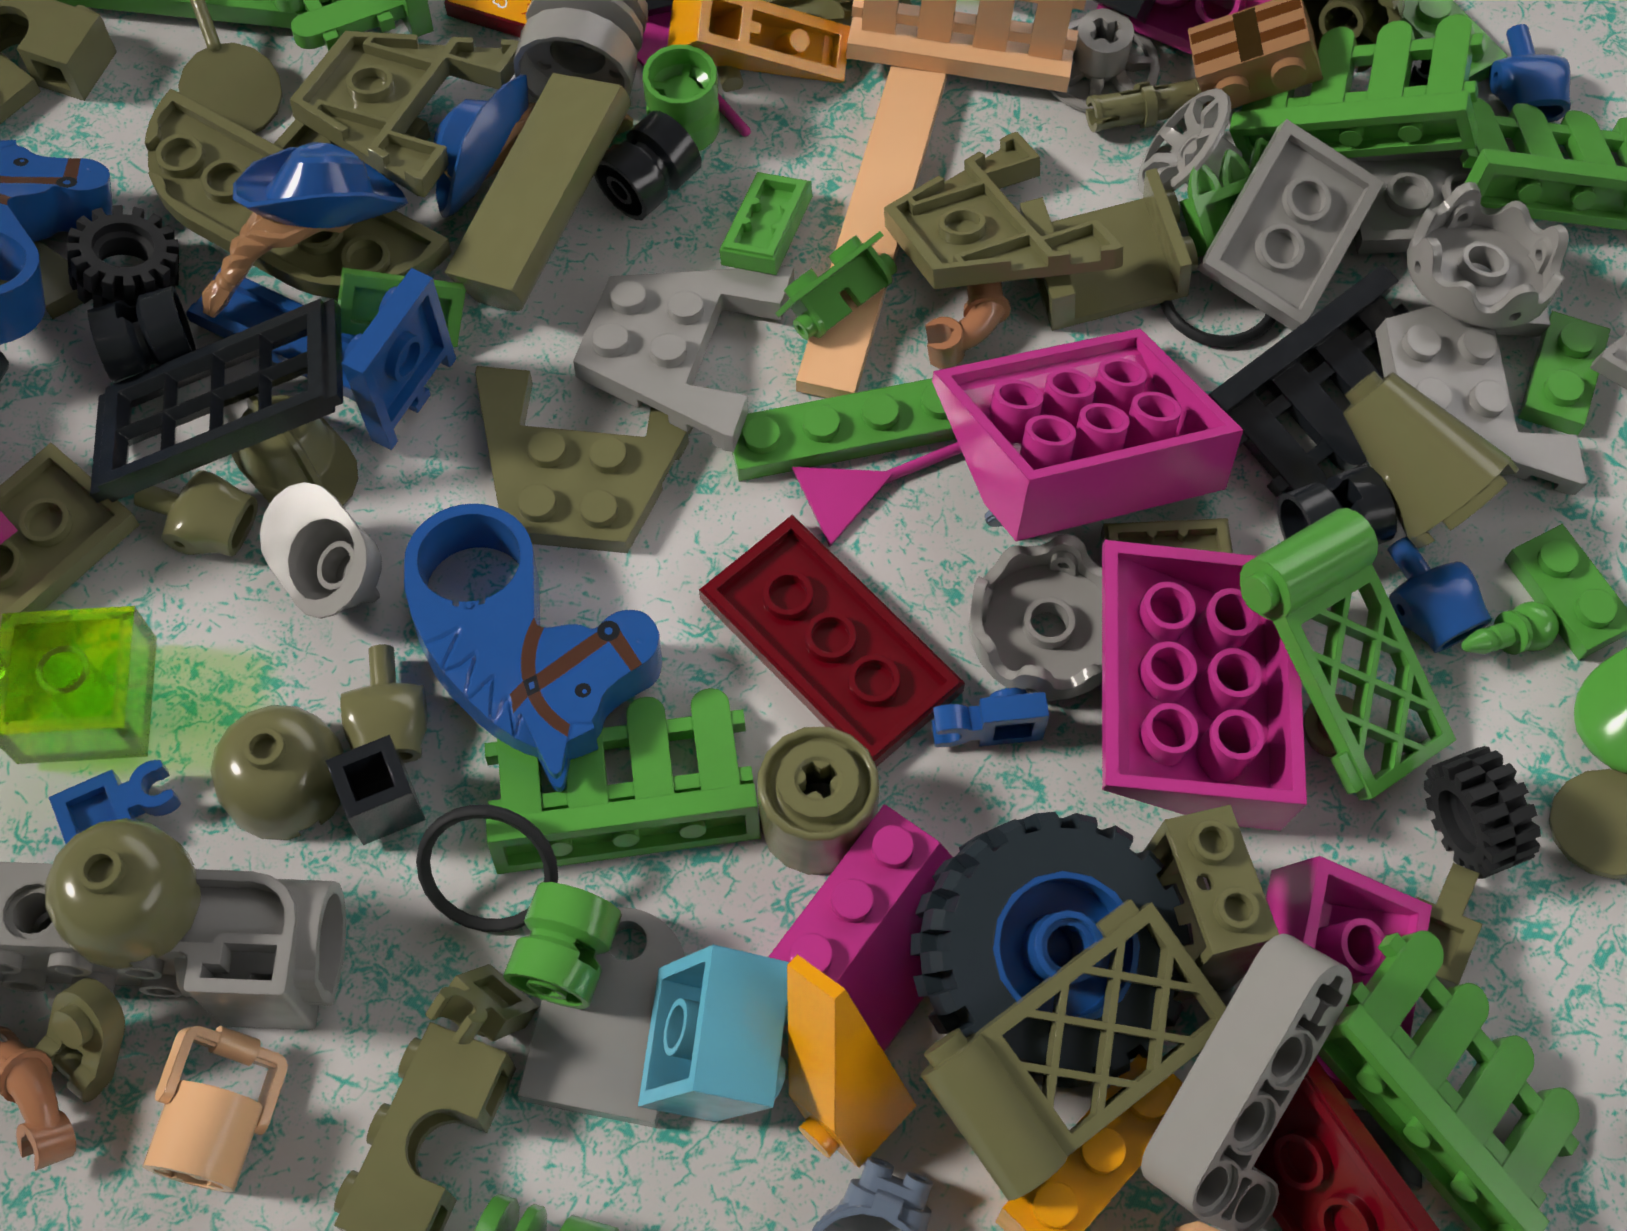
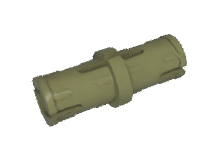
M1192 78L1187 81L1150 86V82H1141L1135 84L1133 90L1090 95L1086 99V105L1088 107L1093 106L1094 108L1086 109L1088 126L1093 133L1136 124L1140 125L1141 129L1154 127L1157 121L1169 119L1187 101L1201 93L1196 78Z

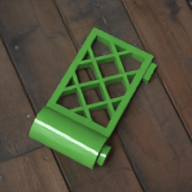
M1342 508L1333 511L1244 564L1240 572L1241 595L1246 605L1260 616L1273 621L1337 753L1330 760L1347 794L1356 793L1360 801L1375 798L1456 741V738L1372 565L1378 554V541L1375 531L1361 514L1348 508ZM1356 590H1359L1368 609L1366 627L1348 619L1351 596ZM1310 619L1328 626L1323 655L1313 651L1301 627L1303 623ZM1345 635L1363 642L1359 670L1340 663ZM1380 651L1390 654L1396 667L1394 686L1376 678ZM1338 678L1356 685L1352 714L1342 711L1335 697ZM1374 693L1391 700L1387 729L1369 722ZM1409 709L1418 713L1429 735L1428 738L1420 743L1405 738ZM1367 737L1384 744L1381 768L1374 775L1364 757Z

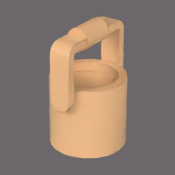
M192 1026L180 1030L174 1039L155 1093V1100L164 1103V1107L142 1167L154 1174L188 1185L220 1192H234L254 1133L263 1135L270 1124L288 1069L285 1057L277 1052L260 1047L261 1042L259 1039L223 1026H218L216 1030L203 1026ZM192 1043L207 1047L210 1053L247 1066L253 1063L268 1068L258 1101L216 1086L180 1080Z

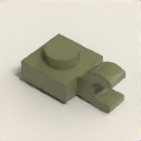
M1455 863L1451 866L1436 904L1416 896V899L1432 905L1428 931L1439 939L1444 952L1443 964L1435 976L1446 989L1459 985L1483 925L1463 916L1480 873Z

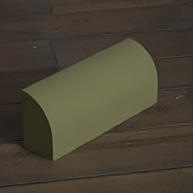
M552 73L444 272L455 283H462L466 292L477 302L509 311H520L523 309L631 106L630 97L622 85Z

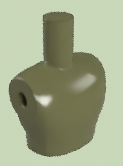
M204 470L196 472L179 494L151 486L134 495L135 506L167 516L162 532V540L172 549L187 555L220 553L231 557L236 555L253 526L258 510V502L255 497L239 490L220 476Z
M386 644L371 646L368 649L370 686L341 693L340 707L345 738L352 750L390 734L403 762L416 761L422 757V741L427 731L428 722L424 685L396 683L394 647Z

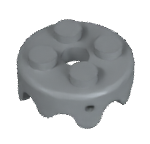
M1474 182L1464 183L1458 186L1439 206L1434 209L1427 208L1407 249V267L1411 279L1426 299L1436 308L1455 319L1491 329L1525 325L1539 317L1549 306L1565 276L1560 274V270L1568 247V231L1560 224L1550 226L1545 230L1539 228L1532 220L1526 205L1520 201H1511L1504 207L1496 209L1485 208L1480 204L1482 195L1478 185ZM1472 263L1484 265L1487 268H1489L1492 272L1482 271L1476 268Z
M1064 534L1058 535L1042 545H1015L1009 547L1002 553L995 565L983 578L980 576L977 578L972 596L969 631L974 651L982 666L993 679L1006 688H1021L1026 690L1027 693L1045 692L1048 701L1071 699L1090 692L1102 683V567L1091 560L1087 554L1085 544L1079 538ZM1051 613L1062 619L1066 630L1059 636L1046 637L1035 631L1031 620L1039 614Z

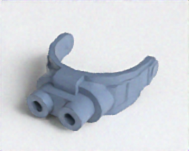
M868 1157L861 1178L850 1181L844 1198L834 1208L826 1211L821 1219L816 1222L812 1231H824L828 1226L841 1218L859 1214L884 1218L902 1231H927L932 1211L926 1203L933 1182L927 1177L913 1172H907L903 1180L892 1175L894 1166L889 1162L876 1157Z

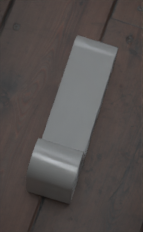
M1283 933L1274 936L1266 942L1255 957L1151 1137L1142 1156L1141 1170L1143 1177L1200 1220L1226 1231H1259L1273 1215L1278 1202V1185L1272 1178L1254 1167V1164L1347 1004L1353 981L1351 972L1346 966L1288 934Z

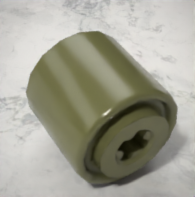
M804 727L783 736L767 751L758 771L760 829L769 851L786 867L807 875L831 874L878 813V769L868 749L851 734L831 727ZM809 783L830 784L831 795L823 798L817 791L811 792L807 796L803 792L806 790V784Z

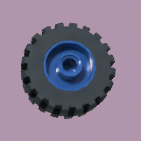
M1056 811L1035 813L1020 820H1011L975 836L960 846V852L955 857L945 860L932 876L936 884L931 892L921 896L915 913L920 918H923L921 932L911 935L910 956H920L922 975L913 976L918 997L928 996L935 1011L931 1012L927 1017L938 1034H949L960 1028L967 1038L979 1031L1048 977L1056 974L1061 967L1086 948L1102 939V933L1097 928L1096 923L1126 900L1132 899L1138 909L1144 904L1152 902L1183 946L1194 945L1191 923L1179 925L1174 907L1185 903L1177 884L1162 886L1156 876L1162 870L1163 863L1150 849L1139 853L1133 852L1130 849L1133 843V835L1116 825L1101 830L1097 828L1098 822L1096 817L1074 813L1067 817L1059 818ZM1145 926L1126 940L1122 972L1157 978L1161 949ZM1110 953L1092 967L1108 969ZM1173 967L1171 980L1184 982ZM1082 974L1069 985L1066 1015L1102 1021L1107 979ZM1121 981L1115 1024L1151 1030L1156 987ZM1170 990L1166 1027L1175 1026L1184 1009L1181 1003L1173 1000L1175 990ZM1054 996L1036 1010L1052 1013ZM1024 1018L1002 1035L1021 1062L1045 1065L1051 1022ZM1064 1024L1059 1068L1095 1074L1100 1030ZM1114 1033L1109 1076L1118 1077L1130 1071V1060L1136 1058L1138 1054L1142 1058H1147L1150 1039ZM1029 1072L1036 1084L1042 1086L1044 1074ZM1057 1076L1056 1087L1075 1088L1092 1085V1082Z

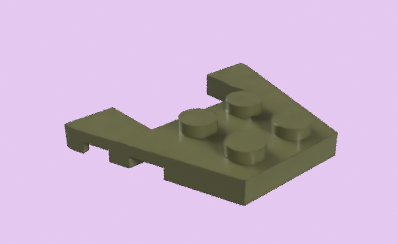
M345 31L290 98L293 117L339 147L351 151L366 164L410 192L425 198L449 165L447 147L405 135V132L448 76L495 89H500L502 85L509 82L515 74L513 60L519 41L501 39V48L474 47V41L471 37L452 36L446 45L419 44L418 35Z
M1018 132L1010 133L1001 138L1000 149L986 158L985 154L977 152L964 160V171L944 182V178L937 176L884 207L886 229L934 289L1112 270L1123 267V246L1098 219L1040 236L1000 191L1001 188L1040 176V156Z
M477 366L475 376L498 508L510 513L520 521L528 532L532 544L628 553L663 491L662 483L675 460H680L689 444V435L693 427L686 432L670 424L668 415L653 407L650 409L645 437L525 426L533 385L530 371Z

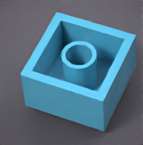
M713 944L658 969L638 1107L712 1122L774 1108L775 1098L781 1092L786 1073L785 1060L780 1054L783 1029L788 1023L787 964L789 962Z

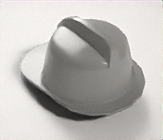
M303 482L286 487L273 498L263 515L260 529L261 552L270 570L289 593L296 606L305 615L323 619L337 615L343 609L358 606L362 602L373 603L380 598V593L376 588L382 569V557L376 542L359 528L333 494L323 486Z

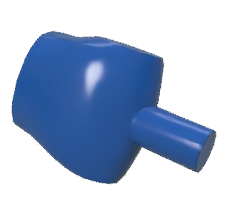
M1526 24L1512 26L1506 32L1512 56L1496 60L1492 63L1489 73L1491 92L1505 105L1509 114L1514 105L1525 103L1541 110L1548 123L1560 120L1571 107V70L1568 60L1565 57L1556 55L1536 54L1529 27Z
M1407 536L1399 539L1387 549L1407 579L1393 590L1389 600L1401 625L1426 641L1434 653L1441 652L1464 641L1475 630L1485 628L1492 621L1476 578L1467 565L1456 561L1430 568Z

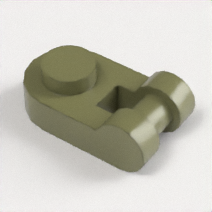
M84 978L57 994L53 1001L47 1033L35 1048L42 1050L51 1058L53 1065L52 1073L59 1071L68 1079L67 1089L84 1103L95 1099L112 1081L125 1032V1017L122 1007L115 995L104 984L92 978Z

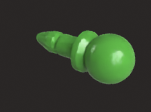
M1524 602L1513 610L1500 613L1493 625L1475 630L1462 642L1461 648L1465 652L1487 654L1500 649L1511 655H1517L1525 651H1541L1555 641L1559 631L1558 618L1554 611L1543 603Z

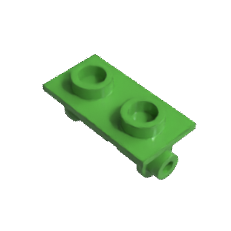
M879 231L865 243H862L858 236L855 235L828 256L834 264L833 267L819 277L811 268L787 286L784 292L790 299L775 313L779 318L791 309L797 316L793 320L794 328L803 339L808 340L812 336L821 338L826 334V331L852 312L839 293L845 290L857 307H859L880 290L892 284V275L897 272L895 262L886 253L878 255L872 247L884 236L882 232Z

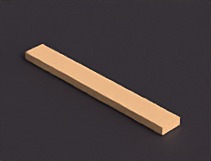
M891 65L836 249L855 235L858 236L862 243H865L881 231L884 236L872 247L878 255L886 253L895 262L899 244L885 227L884 207L916 189L948 74ZM887 287L880 290L859 307H857L845 290L839 293L852 312L826 331V334L821 338L812 336L808 339L796 378V391L825 398L858 392Z

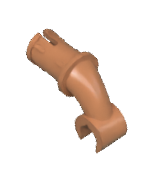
M1002 282L968 285V301L964 304L963 308L965 318L958 322L950 317H938L925 325L930 365L942 369L955 367L963 360L966 350L977 346L985 340L999 323L1007 319L1010 315L1011 307L1008 299L1003 296Z
M0 1026V1038L4 1041H0V1094L7 1101L14 1102L19 1107L25 1123L17 1127V1145L22 1158L34 1154L35 1171L72 1157L76 1152L75 1133L69 1118L64 1112L59 1110L51 1079L53 1072L51 1058L40 1049L26 1047L9 1028Z

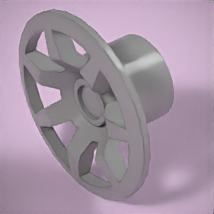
M1101 8L1092 10L1083 17L1070 21L1068 29L1078 30V38L1072 61L1075 63L1071 68L1068 87L1076 85L1083 77L1090 79L1089 96L1102 95L1104 83L1110 80L1118 92L1133 90L1135 84L1129 79L1125 69L1130 72L1149 69V76L1146 82H1150V86H1156L1160 72V59L1157 50L1147 36L1134 31L1133 24L1127 16L1113 9ZM1132 41L1143 50L1145 56L1130 53ZM1049 90L1058 100L1069 107L1086 112L1088 108H1094L1093 106L1088 107L1086 100L1075 97L1068 92Z
M1217 88L1201 92L1187 101L1166 121L1148 147L1139 169L1138 188L1142 194L1144 192L1145 171L1157 168L1164 189L1175 191L1184 183L1188 185L1193 167L1198 171L1203 164L1207 165L1219 180V169L1226 150L1232 149L1242 157V152L1223 137L1231 114V100L1228 94ZM1212 101L1203 109V103ZM1184 117L1187 130L1181 134L1173 128ZM1164 140L1172 146L1170 152L1156 153Z

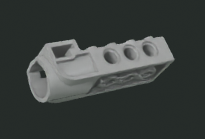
M0 862V981H2L1 985L5 988L22 992H41L45 990L46 983H68L73 985L84 978L96 979L104 984L112 993L114 985L140 986V992L151 996L179 997L183 995V997L194 998L224 1027L313 1030L317 1025L319 1005L333 1006L335 994L341 978L346 944L345 899L341 885L336 881L275 879L271 875L254 871L195 869L196 882L200 886L201 903L191 929L170 952L156 958L154 955H151L142 961L131 962L130 964L133 967L114 969L90 963L65 943L57 933L45 908V881L52 864Z

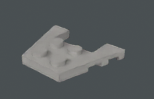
M780 266L777 275L735 268L610 276L573 360L576 378L637 408L645 403L667 414L670 424L686 432L692 427L712 436L714 446L725 451L734 452L748 414V395L700 387L693 384L721 311L781 321L783 315L778 318L775 313L789 300L784 289L795 281L794 267Z
M1433 305L1386 318L1377 328L1375 333L1384 377L1394 372L1510 456L1511 460L1519 468L1516 474H1510V476L1526 480L1530 475L1554 482L1553 490L1568 495H1576L1588 484L1577 435L1518 432L1496 335L1539 337L1551 325L1547 308L1539 317L1525 325L1491 329L1455 319Z

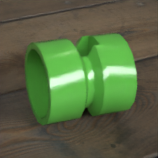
M671 45L659 49L648 58L643 67V88L647 103L646 114L648 115L651 111H661L671 116L688 132L698 150H704L715 141L720 131L717 68L712 57L702 49L691 45Z
M541 882L536 887L524 919L526 926L531 931L530 936L521 937L516 940L503 975L505 981L526 994L550 1003L577 1009L588 1008L602 973V968L596 961V956L610 951L622 917L621 911L611 902L583 889L566 884Z

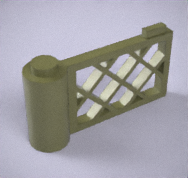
M1132 899L1126 900L1096 923L1103 938L1070 960L1056 974L1048 977L973 1035L966 1038L960 1028L938 1040L924 1053L930 1064L922 1071L921 1077L1008 1201L1026 1195L1047 1181L1064 1165L1070 1154L1201 1052L1227 1008L1152 902L1146 903L1138 909ZM1144 926L1161 949L1157 978L1122 972L1126 940ZM1110 953L1108 969L1092 967ZM1173 967L1184 982L1171 980ZM1082 974L1107 979L1102 1021L1066 1015L1069 985ZM1121 981L1156 987L1151 1030L1115 1024ZM1170 990L1192 993L1210 1017V1020L1189 1036L1165 1032ZM1054 996L1052 1013L1036 1010ZM1024 1018L1051 1022L1045 1065L1021 1062L1002 1035ZM1064 1024L1100 1030L1095 1074L1059 1068ZM1114 1033L1150 1039L1146 1070L1134 1080L1109 1076ZM1164 1041L1178 1043L1177 1046L1162 1057ZM1029 1072L1044 1074L1042 1091ZM1057 1076L1094 1082L1090 1114L1070 1130L1053 1108ZM1108 1085L1123 1087L1106 1101Z

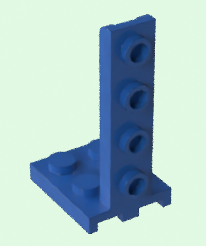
M220 268V269L218 270V272L215 274V276L213 277V279H215V277L217 276V274H218L219 272H221V268ZM413 268L409 270L398 287L394 286L386 292L380 303L378 314L363 334L341 333L343 396L357 403L371 441L390 450L398 442L394 428L405 412L410 409L419 413L431 396L429 389L424 386L440 363L450 368L456 360L434 280L432 277ZM244 278L228 305L215 318L203 313L202 295L196 303L190 306L186 311V315L190 322L226 338L303 305ZM307 336L272 350V361L278 364L307 352Z

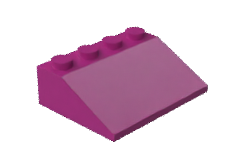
M1140 328L936 370L933 372L932 377L934 388L984 504L1016 542L1225 490L1243 433V429Z
M1112 540L1104 541L1102 545V790L1183 815L1231 805L1239 827L1281 831L1307 805L1301 679L1273 621L1252 611L1246 605L1241 595L1240 572L1242 567L1257 556Z

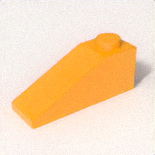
M673 0L667 47L671 45H691L700 48L712 57L715 66H732L740 70L841 83L845 80L847 42L851 26L763 0Z
M797 954L787 964L789 1097L805 1118V1121L798 1128L804 1137L827 1158H830L837 1150L855 1166L860 1168L867 1161V1158L879 1148L917 1105L845 988Z

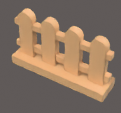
M853 0L851 15L853 17L847 42V59L1067 93L1073 54L1078 38V30L1068 29L1072 9L1084 10L1086 0H1019L1037 3L1034 23L1011 20L1015 0H980L977 15L956 12L957 0H921V6L899 3V0Z

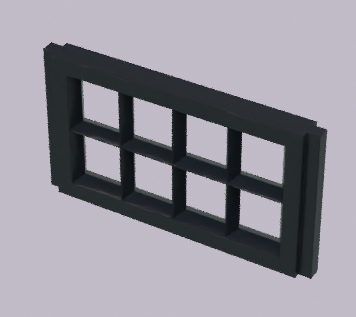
M320 298L106 387L105 393L98 397L90 496L97 503L109 499L111 502L117 501L334 413L335 406L343 404L341 306L335 298L324 303ZM307 336V352L272 366V350ZM259 356L258 372L225 385V369ZM308 374L307 391L272 405L273 387ZM211 376V391L178 404L179 388ZM259 393L258 411L224 424V407ZM163 395V411L131 424L133 407ZM210 414L209 431L176 444V427ZM161 434L160 451L128 463L129 446Z

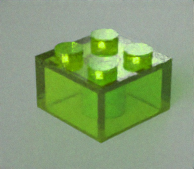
M135 606L2 613L0 629V748L16 764L148 757L157 637Z

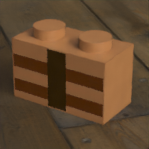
M1271 0L1188 29L1195 76L1201 92L1214 88L1223 90L1230 96L1231 109L1323 79L1313 29L1303 0Z

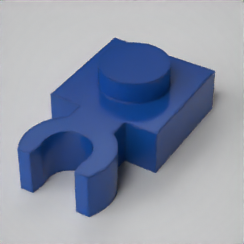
M1006 688L992 693L987 698H980L979 706L967 707L960 704H947L933 707L934 720H932L931 724L934 746L953 747L974 740H978L979 747L1041 741L1044 738L1049 719L1046 693H1027L1026 690L1021 688Z
M151 760L141 764L132 773L129 781L122 783L118 775L111 769L50 796L49 800L65 844L76 834L99 822L123 818L136 820V817L145 813L152 816H164L175 811L181 805V802L172 789L163 791L158 795H149V790L155 782L170 776L168 769L162 761Z

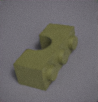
M0 0V52L10 46L19 44L17 50L31 77L35 79L39 87L85 101L117 53L100 14L82 5L72 6L56 0Z
M432 1022L429 1023L422 1039L415 1037L409 1043L398 1069V1076L403 1080L391 1105L383 1103L379 1107L370 1124L366 1141L367 1144L371 1145V1148L359 1172L352 1170L346 1176L338 1191L334 1203V1211L339 1213L334 1224L335 1227L341 1231L444 1230L457 1200L445 1187L421 1177L418 1169V1155L421 1145L431 1132L446 1124H465L488 1133L516 1071V1067L507 1052L475 1039L469 1044H457L452 1039L456 1033L455 1031Z

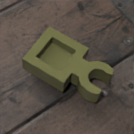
M487 964L456 975L449 986L443 987L425 1015L430 1020L444 1017L456 1023L459 1029L452 1039L457 1044L464 1045L471 1043L476 1034L487 1037L493 1042L526 1028L539 1006L521 990L506 982L503 975L491 964Z

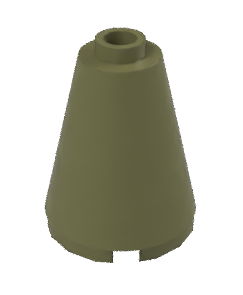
M1373 371L1345 394L1351 405L1343 412V415L1370 467L1382 477L1388 487L1395 505L1396 516L1406 536L1417 549L1435 541L1427 531L1440 522H1443L1450 531L1482 508L1508 484L1502 475L1516 474L1519 470L1510 456L1394 372L1382 379Z

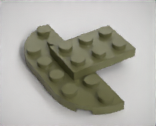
M171 88L154 110L145 136V146L148 150V174L165 208L183 226L230 252L231 240L240 235L241 228L252 214L251 210L233 200V183L254 161L289 147H299L312 142L336 145L297 119L273 144ZM419 117L414 120L405 132V135L426 141L431 137L428 123ZM395 210L354 223L342 233L321 231L293 247L272 248L259 257L253 266L300 291L338 299L342 268L406 276L409 270L413 268L427 275L438 267L452 251L448 238Z

